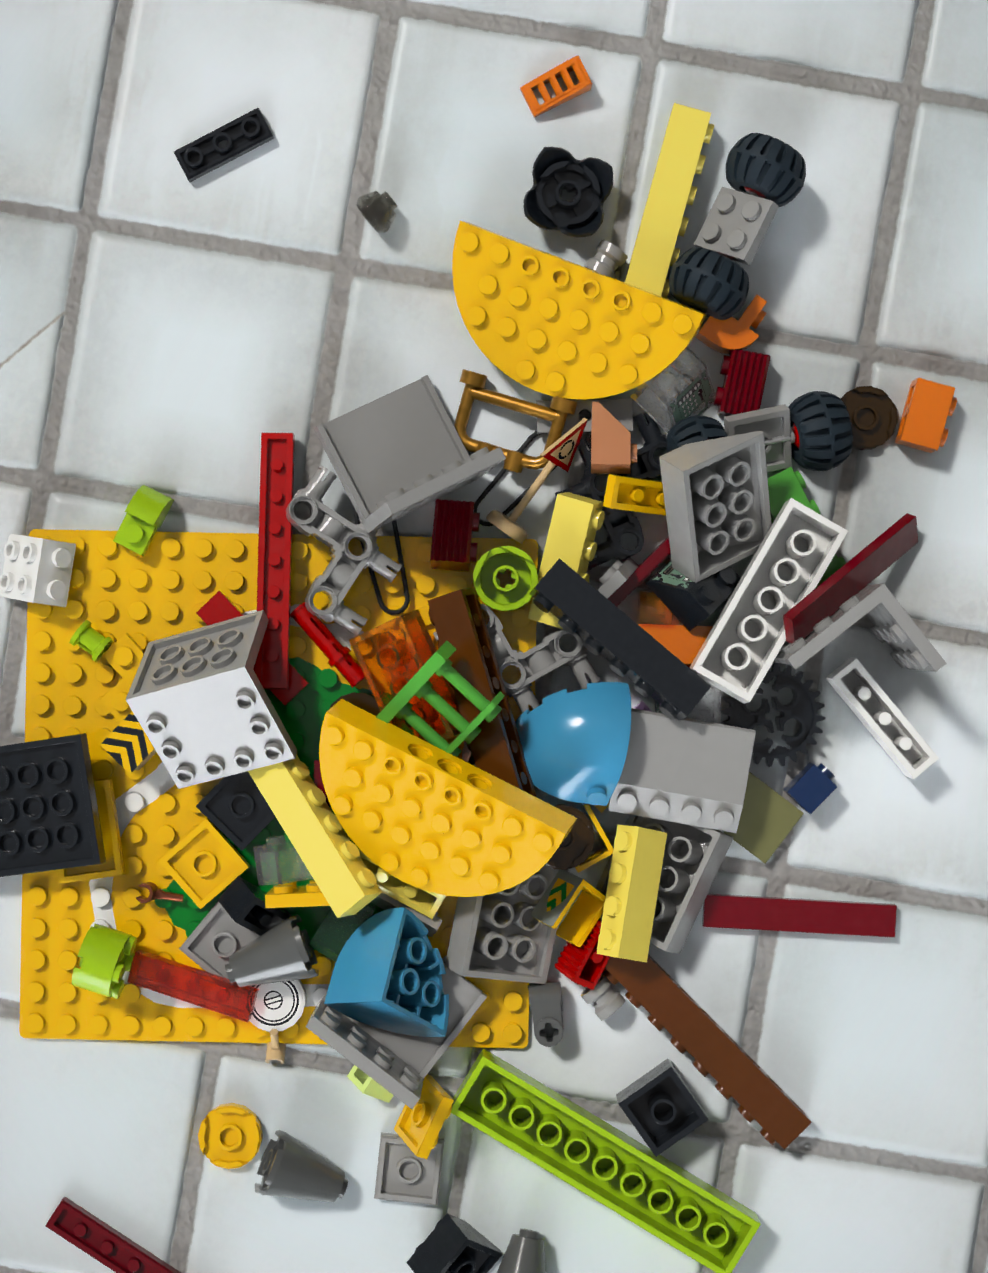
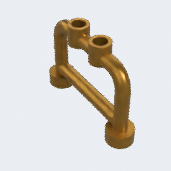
M463 369L459 382L465 383L454 427L466 450L475 453L485 447L488 448L489 452L499 448L496 445L472 439L467 435L466 427L474 399L551 421L552 424L544 448L545 451L562 436L568 413L575 414L578 402L553 396L550 407L521 400L484 389L487 380L486 375ZM500 447L506 457L503 466L506 470L522 473L523 467L538 470L544 468L549 461L541 455L532 457Z

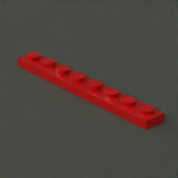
M261 433L257 611L264 610L269 621L255 662V674L264 689L288 690L293 525L286 517V508L293 499L294 433Z

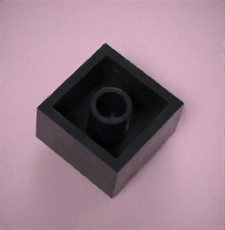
M666 1059L616 1094L619 1106L655 1157L709 1120L704 1108L669 1059Z

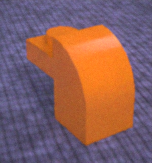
M756 294L739 320H736L734 317L719 320L710 316L696 335V338L711 349L724 354H730L735 349H747L759 337L749 327L752 326L756 329L767 313L762 309L767 301Z

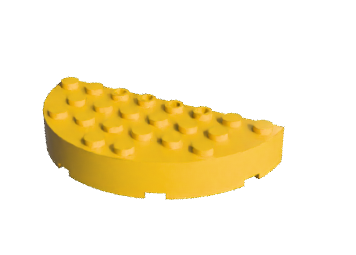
M460 221L453 249L452 276L456 301L463 322L479 349L498 369L516 382L534 391L554 397L586 400L613 396L634 389L659 375L679 358L696 336L706 316L705 313L477 225L465 221Z
M343 699L338 701L325 714L319 742V761L324 789L331 808L349 838L372 862L385 872L411 886L431 893L457 897L484 896L512 888L534 875L550 860L571 831L577 819L399 727L376 718L375 715Z

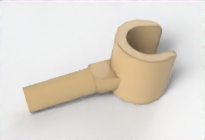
M272 1029L270 1031L271 1042L267 1043L265 1062L270 1063V1060H278L281 1064H284L286 1045L279 1042L278 1030Z

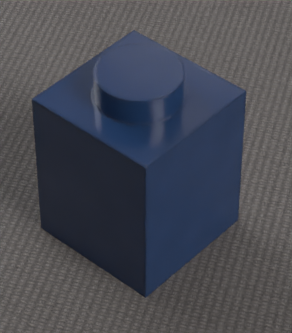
M809 762L783 790L803 810L811 815L837 786L831 781L835 776L822 763L817 767Z

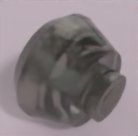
M374 191L357 199L356 206L369 224L378 233H386L397 216L394 212L397 204L386 191L382 194Z

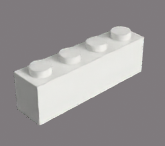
M857 658L847 659L825 677L905 776L915 779L939 759Z

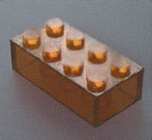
M418 609L349 639L380 711L386 707L437 651ZM434 673L429 679L433 684L431 688L456 710L457 700L453 688H451L443 676L439 678ZM414 695L409 700L413 705L411 709L445 740L460 734L423 697L419 699ZM395 716L389 722L426 741L403 718L399 720Z

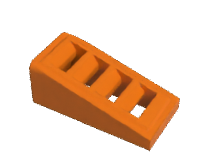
M577 55L520 87V91L535 118L590 91L592 82L580 57ZM571 71H574L579 81L576 85H574L569 75ZM559 77H562L567 87V90L564 92L557 81ZM549 82L556 95L552 99L545 87V84ZM537 88L545 102L539 105L533 93V90Z

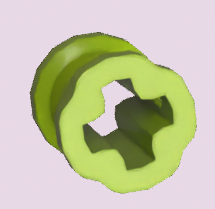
M86 620L76 630L69 643L73 646H80L92 655L91 659L97 662L102 657V654L108 650L113 639L110 637L105 638L91 627V622Z

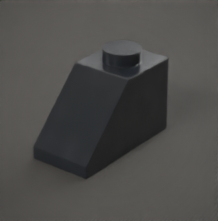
M237 876L218 899V902L234 922L260 936L290 916H293L284 908H266V893L240 876Z

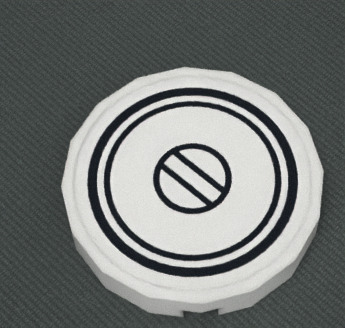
M300 979L245 986L242 993V1008L247 1019L258 1029L268 1032L272 1029L284 1031L293 1026L302 1016L306 1005V991Z

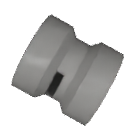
M601 240L596 247V255L593 258H589L584 267L615 278L616 269L623 266L628 256L614 244Z
M605 975L600 977L594 990L586 988L581 993V997L587 1004L594 1003L595 1014L601 1021L614 1014L625 1002L624 997L619 992H614L611 988V982Z

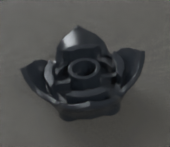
M544 147L533 165V186L526 192L524 197L525 217L539 228L558 230L570 237L578 238L593 235L603 222L604 212L602 207L613 187L612 166L599 158L588 157L583 160H577L569 151L563 148ZM566 189L568 193L573 191L576 193L573 196L572 202L560 199L562 197V190Z

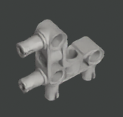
M319 465L318 470L306 488L298 490L286 508V517L297 530L307 537L311 535L330 547L329 551L332 553L330 555L332 560L323 574L317 576L305 598V606L312 615L318 616L325 622L331 623L334 621L353 633L354 636H357L362 630L359 626H364L368 619L344 605L343 599L362 569H366L367 566L389 582H392L397 575L395 573L400 571L402 565L378 551L379 547L376 544L377 537L375 535L380 528L367 533L362 522L359 525H354L323 504L321 499L337 476L330 471L322 482L321 479L328 469ZM303 503L308 506L310 510L308 519L301 520L295 516V504ZM351 539H358L362 542L364 551L361 556H355L349 551L348 544ZM322 592L328 596L329 605L326 610H319L314 606L313 598L316 593Z
M480 604L481 609L489 614V622L486 626L501 677L504 668L509 665H514L521 671L519 681L514 684L505 682L503 677L502 680L506 694L515 699L522 713L526 710L530 711L528 705H531L533 709L540 706L530 688L532 686L531 682L563 664L571 667L581 685V689H586L589 683L584 675L585 673H587L592 683L600 681L586 656L588 649L583 645V639L576 633L572 635L577 640V646L571 652H564L559 647L560 637L568 633L564 629L549 634L543 638L542 643L524 653L521 651L517 652V650H512L502 632L503 626L498 617L488 606ZM435 631V632L433 633V635H434L435 639L438 641V640H439V639H438V635H437V632Z

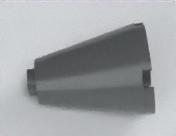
M298 914L290 916L229 956V964L225 965V969L230 982H236L239 987L318 976L319 970L312 969V965L318 962L306 929L300 931L297 923L302 921L301 917Z
M281 1130L275 1132L279 1138L277 1141L271 1139L263 1154L257 1172L258 1175L263 1177L261 1184L255 1183L256 1193L324 1202H335L338 1197L342 1198L344 1196L348 1180L345 1179V1172L288 1133Z
M520 1229L519 1234H512L497 1273H546L544 1240L538 1238L539 1232Z

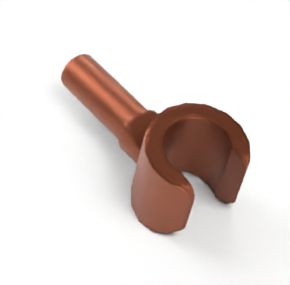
M152 882L138 885L139 887H146L150 892L148 898L145 896L136 897L141 903H147L155 899L183 902V894L159 890Z

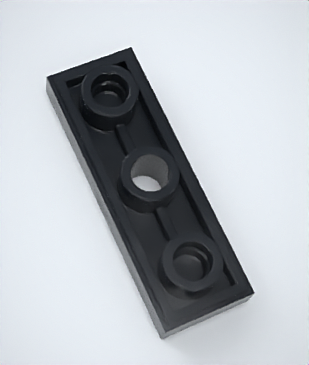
M256 108L174 151V154L188 181L192 182L269 142L274 137L259 108ZM221 141H228V145L225 148L218 147Z

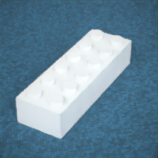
M793 498L786 501L689 668L704 681L744 704L751 702L786 641L783 615L817 587L848 530Z

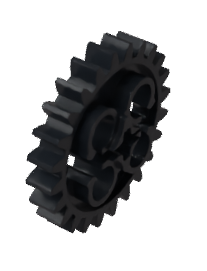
M773 663L771 671L767 672L762 682L768 684L776 676L777 678L774 681L775 684L772 685V690L778 692L783 687L791 689L793 698L786 705H782L777 697H771L772 708L780 712V715L775 717V724L778 731H784L785 722L794 718L799 724V729L793 736L783 734L781 737L790 746V749L778 745L768 753L773 744L772 739L767 737L762 742L754 741L753 763L757 765L763 757L768 767L772 766L774 758H777L780 766H785L786 756L793 762H797L796 752L798 750L807 755L809 753L805 744L807 742L813 745L817 744L812 734L823 733V730L816 726V722L825 720L826 717L817 714V710L825 707V704L815 703L814 701L821 693L820 691H809L813 680L801 682L804 672L798 671L794 676H791L792 666L787 665L783 672H780L779 664ZM759 687L756 693L762 695L763 690ZM723 696L722 699L729 703V708L720 709V712L728 715V719L720 724L752 730L757 725H764L769 733H774L772 720L765 718V714L770 712L768 699L762 698L761 706L755 711H750L746 703L744 704L733 697Z

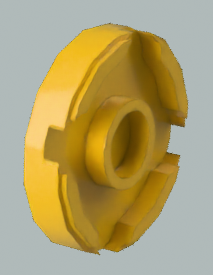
M236 1103L221 1104L212 1109L202 1121L198 1133L199 1146L202 1153L215 1166L226 1169L242 1167L252 1160L259 1151L263 1138L262 1126L256 1114L246 1106Z

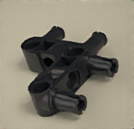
M652 409L643 413L645 419L642 413L633 417L645 442L643 447L637 450V463H631L630 474L612 475L648 480L655 479L661 475L660 465L654 461L653 454L658 449L667 450L666 434L662 435ZM591 435L585 439L590 451L587 450L583 439L580 440L577 447L586 467L584 476L580 479L581 483L556 492V498L557 494L570 492L604 502L605 492L599 491L595 487L594 480L598 475L608 476L609 474H591ZM602 507V511L605 513L603 526L608 537L606 542L597 545L595 554L597 558L589 561L588 570H592V568L612 559L622 561L641 551L644 546V537L641 525L637 517H633L631 511ZM632 533L635 535L638 543L634 550L628 551L621 546L620 538L623 534Z

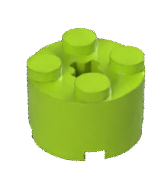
M499 546L487 551L480 557L474 568L473 584L477 595L487 606L498 611H513L523 607L531 600L532 596L529 593L538 584V572L535 563L526 552L513 546ZM506 570L512 572L511 578L515 582L513 585L507 584L505 588L499 586L500 580L496 578L497 574H504Z
M94 924V927L91 926L77 956L81 958L79 963L81 969L74 967L72 985L118 999L124 987L125 981L122 980L124 972H130L135 963L136 953L133 952L137 943V937L99 924Z

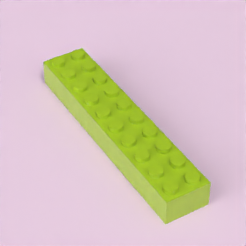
M484 1048L453 1097L452 1114L715 1273H732L761 1225L756 1212L662 1155L659 1154L655 1157L647 1146Z

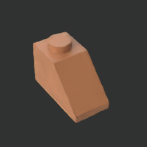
M592 402L591 474H630L631 463H637V444H631V433L599 402Z

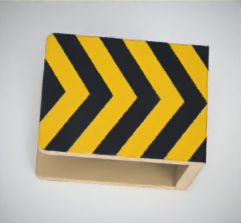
M132 711L101 743V747L129 773H132L134 770H140L156 753Z

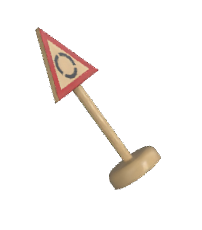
M583 418L540 454L549 461L511 515L508 517L498 510H492L486 517L489 522L509 537L523 544L527 538V532L516 523V520L555 465L566 472L569 471L588 419Z

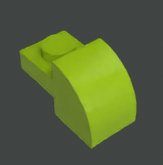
M146 485L141 486L129 502L125 510L127 512L113 541L144 556L158 527L161 528L174 499Z

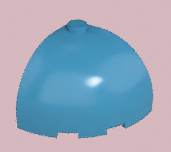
M588 683L587 689L567 693L566 688L543 698V704L532 711H524L515 721L533 785L563 800L607 806L622 774L628 751L631 731L629 683Z
M405 907L387 909L367 919L354 931L343 946L332 972L324 1004L356 1021L390 1032L421 1037H446L449 1017V994H444L441 974H446L439 949L433 948L426 936L429 931L425 925Z

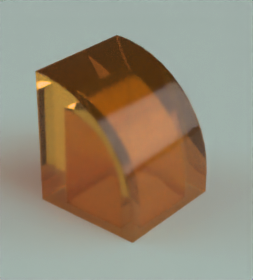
M639 591L637 623L672 625V612L656 594L650 591Z

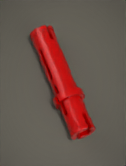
M305 602L290 613V617L298 623L329 659L328 664L331 668L335 666L352 688L368 675L349 654L351 650L347 646L343 647L321 620L307 610Z

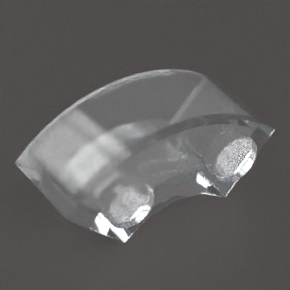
M285 835L266 838V844L253 847L258 885H278L313 879L291 841L285 840Z

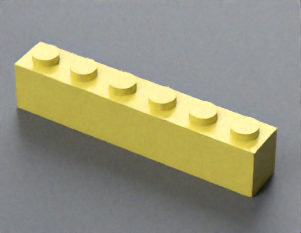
M676 103L672 107L625 278V283L666 299L670 290L669 279L666 278L669 266H673L680 253V249L675 247L678 235L684 237L689 220L688 217L683 216L686 204L693 205L697 187L692 186L695 174L701 175L706 158L705 155L700 154L703 143H710L714 125L709 124L711 113Z
M297 754L295 759L248 771L337 918L357 914L382 893L374 873L364 864L360 857L359 849L346 835L336 815L333 814L328 806L324 793L317 788L309 775L308 767L300 761Z

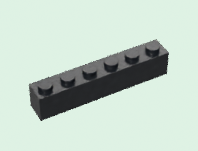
M560 558L529 593L534 598L533 603L545 613L550 611L559 619L558 624L570 634L576 633L584 640L583 645L591 653L597 656L601 654L610 662L608 666L612 671L621 677L626 675L635 683V690L646 698L652 697L660 704V711L670 719L674 720L676 718L680 721L686 718L711 688L708 683Z

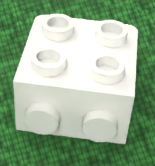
M11 534L4 548L5 562L3 573L0 576V595L26 602L66 607L76 544Z

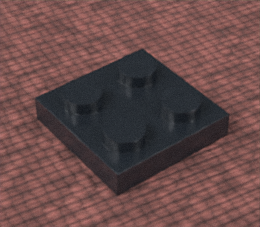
M248 771L224 777L196 805L241 851L275 818L274 813Z

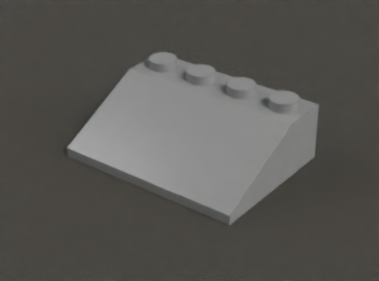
M755 431L689 443L660 456L659 461L672 567L697 583L756 553L771 527L764 433Z
M631 708V731L627 756L618 784L608 802V811L737 833L744 804L756 730L684 718L680 721L676 718L673 720L662 713Z
M630 814L625 825L667 833L650 943L666 952L680 954L732 843L733 837L715 829ZM612 855L596 886V889L605 896Z
M544 865L527 880L504 891L484 896L458 897L445 967L464 977L546 984L557 928L553 929L534 919L531 913L559 872V869H552Z

